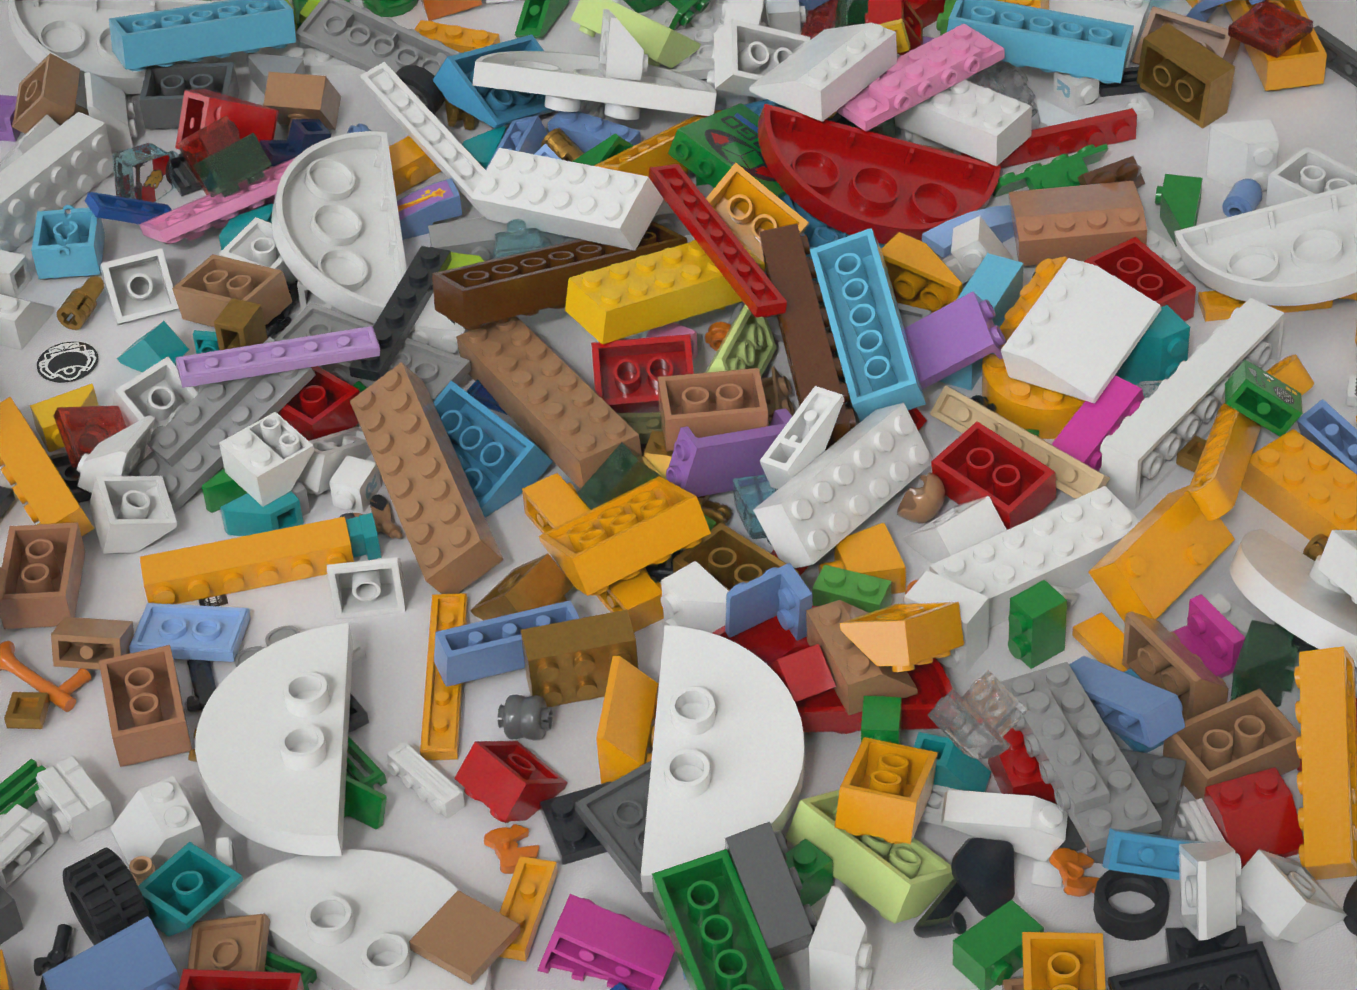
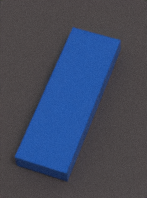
M88 192L85 199L86 204L95 217L141 224L172 210L167 204Z

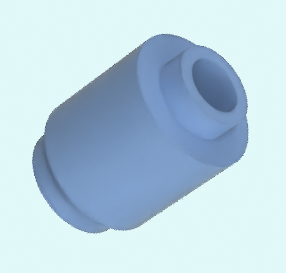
M1243 179L1236 182L1223 202L1224 214L1227 217L1256 210L1262 200V189L1259 183L1253 179Z

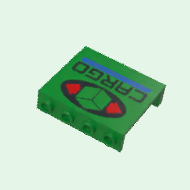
M742 103L678 128L668 154L713 188L716 187L731 167L737 163L778 198L787 195L772 176L762 156L758 139V120L760 116Z

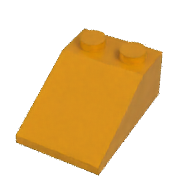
M899 232L881 249L886 267H888L887 271L897 303L931 310L933 313L956 301L962 292V282L926 243Z

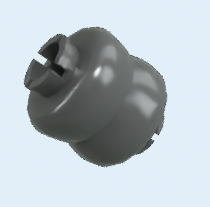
M518 694L510 695L506 699L505 706L502 704L499 706L497 718H502V720H497L498 727H503L506 737L512 740L520 738L533 741L543 738L546 729L551 730L553 717H549V715H553L552 707L547 708L545 699L539 695L529 697Z

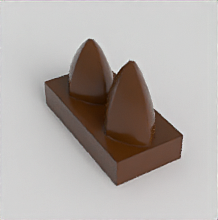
M1134 155L1077 177L1080 185L1134 181L1136 188H1139L1145 184L1141 174L1142 167L1137 164Z

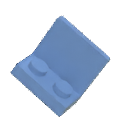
M787 563L779 568H771L762 576L747 583H739L727 592L725 632L729 637H733L777 616L782 628L786 631L790 630L798 641L807 636L806 610L812 609L813 594L791 563Z

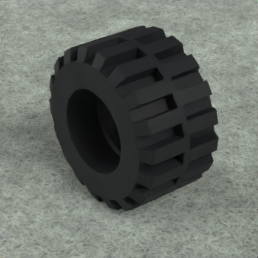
M105 847L64 868L63 885L68 900L82 928L94 945L147 916L150 918L147 905L136 881L122 859L111 849Z

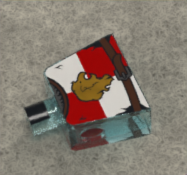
M146 143L112 154L116 196L156 202L170 192L173 187L171 171L181 166L179 155L175 151L166 152L152 143Z

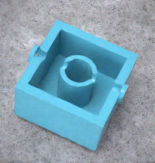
M65 205L63 210L37 211L31 251L38 279L100 275L105 232L102 219L95 217L90 208L75 209L71 205ZM67 209L71 210L70 214L66 213Z

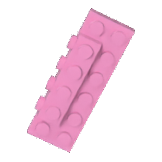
M962 24L898 57L897 63L836 112L864 131H868L1003 60L1005 48L968 25Z
M295 158L139 224L144 236L156 241L166 242V244L176 243L183 238L193 240L205 234L204 230L208 228L226 226L228 221L237 215L257 209L266 203L268 205L274 204L281 177Z

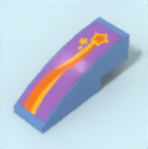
M452 178L428 185L397 201L402 240L428 234V225H433V222L462 215L460 195Z

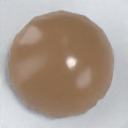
M931 472L927 476H920L924 483L923 487H910L897 509L898 516L920 524L927 523L939 513L945 500V489L940 477Z

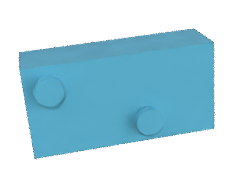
M987 253L956 300L972 291L982 301L987 299L996 314V317L992 318L993 323L1000 328L1005 320L1006 312L1015 305L1021 296L1024 263ZM983 358L943 378L939 382L972 391L982 375Z

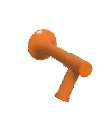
M4 641L0 644V671H9L37 691L48 693L49 700L65 712L71 711L76 704V699L70 694L91 680L88 670L80 668L76 674L58 687L22 664L14 655L15 646L13 642Z

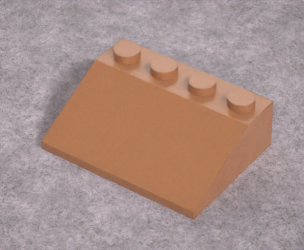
M1134 181L1009 192L1017 257L1019 262L1024 263V266L1038 265L1045 259H1055L1064 256L1067 259L1084 261L1134 237H1137L1145 245L1147 243V226L1143 205Z

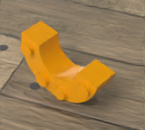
M994 354L983 357L982 397H987L989 404L994 403L997 414L1024 429L1039 430V438L1056 439L1085 402L1082 399L1010 378L1003 358L999 359Z

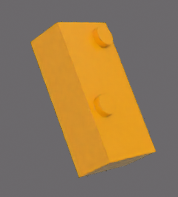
M1190 485L1168 493L1088 571L1124 623L1125 615L1131 611L1156 620L1235 540L1220 518L1207 521L1188 492Z

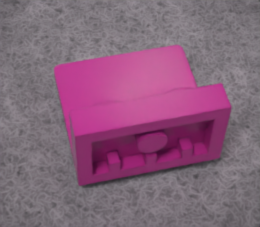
M1202 594L1190 599L1187 625L1173 631V633L1178 636L1180 642L1192 654H1196L1201 658L1203 664L1215 676L1224 678L1242 669L1246 638Z

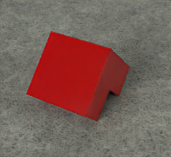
M819 644L779 658L768 665L788 688L795 703L836 687Z

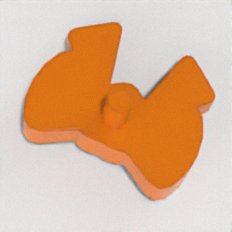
M514 824L511 828H497L485 834L484 845L495 850V854L500 860V870L502 873L513 874L520 856L537 859L539 845L518 848L517 841L529 836L528 828Z
M1059 848L1053 851L1049 862L1059 870L1063 879L1064 892L1078 897L1086 896L1090 892L1094 893L1097 881L1100 878L1083 877L1084 869L1091 868L1095 860L1082 852L1077 853L1069 848Z

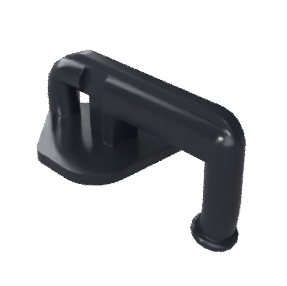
M967 839L952 859L951 871L954 879L916 923L913 929L914 933L921 938L945 936L955 933L963 934L967 929L966 920L960 912L953 911L966 896L978 913L984 917H987L1013 899L1015 894L1013 845L1008 841Z

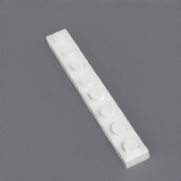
M385 62L360 75L361 84L447 178H452L459 191L485 217L470 197L486 170Z

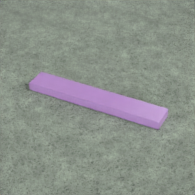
M373 326L176 357V367L182 388L376 357L380 356V347Z

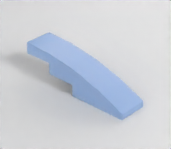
M1010 205L993 206L972 211L948 220L923 233L922 242L926 243L939 256L945 258L952 254L953 228L981 216L1000 242L1003 243L1014 236Z

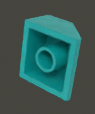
M1168 305L1161 307L1162 310L1115 375L1134 385L1158 388L1164 379H1169L1176 372L1182 361L1188 360L1190 326Z
M188 842L139 884L138 887L145 900L154 927L170 937L190 928L243 881V877L204 850Z

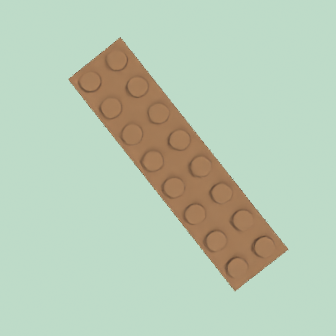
M517 316L511 317V320L508 322H490L482 325L479 329L469 330L456 336L460 357L470 360L471 371L468 374L584 493L644 467L639 434Z
M401 362L350 400V403L425 581L441 594H458L504 559L425 383Z

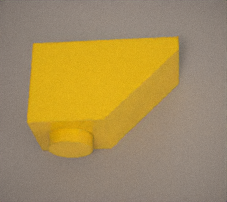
M92 383L30 405L36 430L48 452L80 442L100 412Z

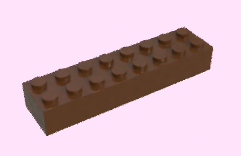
M651 222L635 251L578 239L432 273L435 311L461 325L464 329L475 330L481 328L482 324L489 322L504 323L510 321L511 317L518 315L532 316L538 314L539 310L547 308H565L570 277L635 259L642 255L662 251L666 248L686 244L687 238L656 222Z
M797 223L759 231L766 275L787 301L786 313L776 315L799 407L814 386L842 394L844 397V402L826 446V451L856 426L853 409L848 404L850 400L846 383H843L842 378H839L843 377L840 359L836 357L835 353H831L836 352L833 333L829 331V328L825 329V327H830L826 307L823 308L822 304H818L823 302L819 283L816 280L812 281V279L817 278L813 260L810 259V256L806 257V255L810 254L807 235H800Z

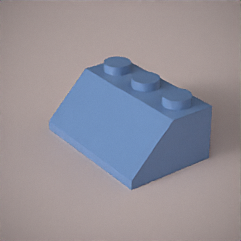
M148 916L42 974L47 990H178L180 985L177 969Z

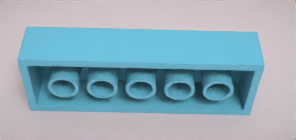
M225 0L109 18L112 52L123 67L130 71H142L146 69V66L152 65L168 67L174 65L177 61L183 60L199 62L203 60V57L208 56L224 58L231 56L233 52L239 51L255 53L264 47L280 49L287 47L289 43L296 42L293 8L285 0Z
M956 0L948 20L947 32L957 26L966 24L1005 48V57L1001 60L1003 62H1008L1016 67H1035L1048 73L1056 71L1067 73L1075 78H1094L1100 82L1111 84L1114 82L1121 83L1129 57L1134 25L997 0Z
M872 228L810 249L851 403L860 422L876 409L904 403L907 410L925 405V398L883 253Z

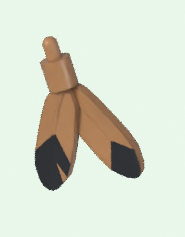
M379 494L372 496L370 508L377 532H383L392 539H401L402 533L400 528L392 523L387 499ZM352 512L342 514L340 517L345 516V519H350L363 514Z

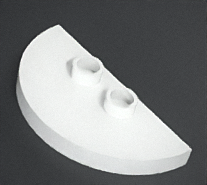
M8 0V12L14 35L25 52L36 63L40 64L51 53L80 68L78 86L85 88L84 73L91 72L125 91V94L141 93L146 69L142 71L126 70L112 52L109 18L206 4L215 1ZM208 56L203 57V60L199 62L183 60L177 61L175 64L217 63L221 58Z
M511 51L484 55L475 61L473 86L546 95L544 106L557 111L578 112L581 108V100L605 103V115L625 120L639 119L641 107L710 116L714 114L717 95L716 90L711 85L700 79L649 64L647 72H642L641 80L606 78L598 69L599 56L565 52Z
M365 131L341 134L320 141L304 150L289 164L277 188L272 210V231L277 249L285 264L307 289L338 310L374 324L407 268L387 132Z
M1357 184L1174 231L1181 259L1189 271L1208 287L1234 299L1246 302L1249 298H1252L1266 305L1298 306L1335 300L1357 292Z
M1263 529L1253 530L1244 535L1230 564L1231 577L1243 595L1277 624L1318 649L1344 646L1354 660V667L1357 668V604L1351 600V596L1341 588L1333 586L1329 582V578L1317 569L1322 555H1318L1314 561Z
M349 623L328 625L300 632L258 651L236 667L218 685L206 703L199 719L195 736V752L207 798L215 811L233 829L250 840L266 847L299 855L342 856L353 641Z
M664 625L641 867L642 892H653L652 873L724 850L726 837L769 821L774 832L781 831L792 815L803 785L805 771L804 733L801 717L788 688L779 676L754 653L733 641L703 630Z
M342 849V856L300 855L270 865L252 874L222 899L228 917L265 913L270 919L268 944L290 960L315 969L317 978L334 990H491V966L471 985L410 950L409 941L458 891L442 875L411 859L391 853L361 849Z

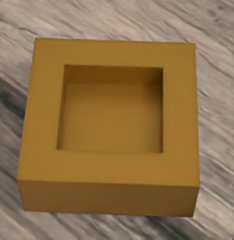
M1195 435L1177 453L1176 464L1195 473L1207 440Z
M12 692L4 717L6 727L42 729L50 705L48 693Z

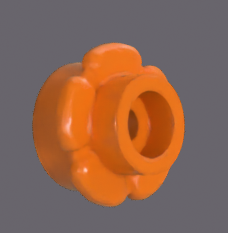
M726 322L711 324L708 332L705 334V342L717 351L731 325Z

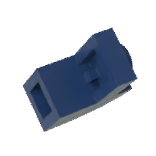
M292 119L287 140H260L258 152L270 166L274 167L297 157L312 145L331 138V133L319 119Z

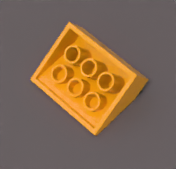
M658 476L538 537L572 584L585 595L595 596L606 592L610 588V584L620 579L627 580L637 576L641 572L640 569L650 564H660L671 558L672 553L681 548L688 549L701 543V538L711 534L697 496Z

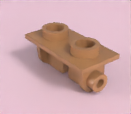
M775 366L771 367L772 377L761 379L768 408V426H770L775 410L786 408L792 416L795 414L794 407L789 399V395L793 393L790 382L786 376H780Z

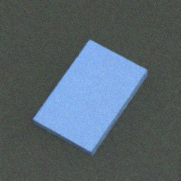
M147 603L129 645L130 653L170 645L173 659L234 662L251 618L249 608Z

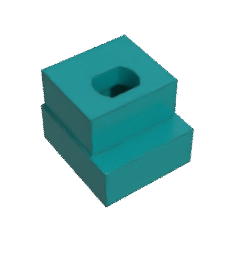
M368 513L359 515V517L345 519L353 557L367 555L368 560L382 558L373 514Z

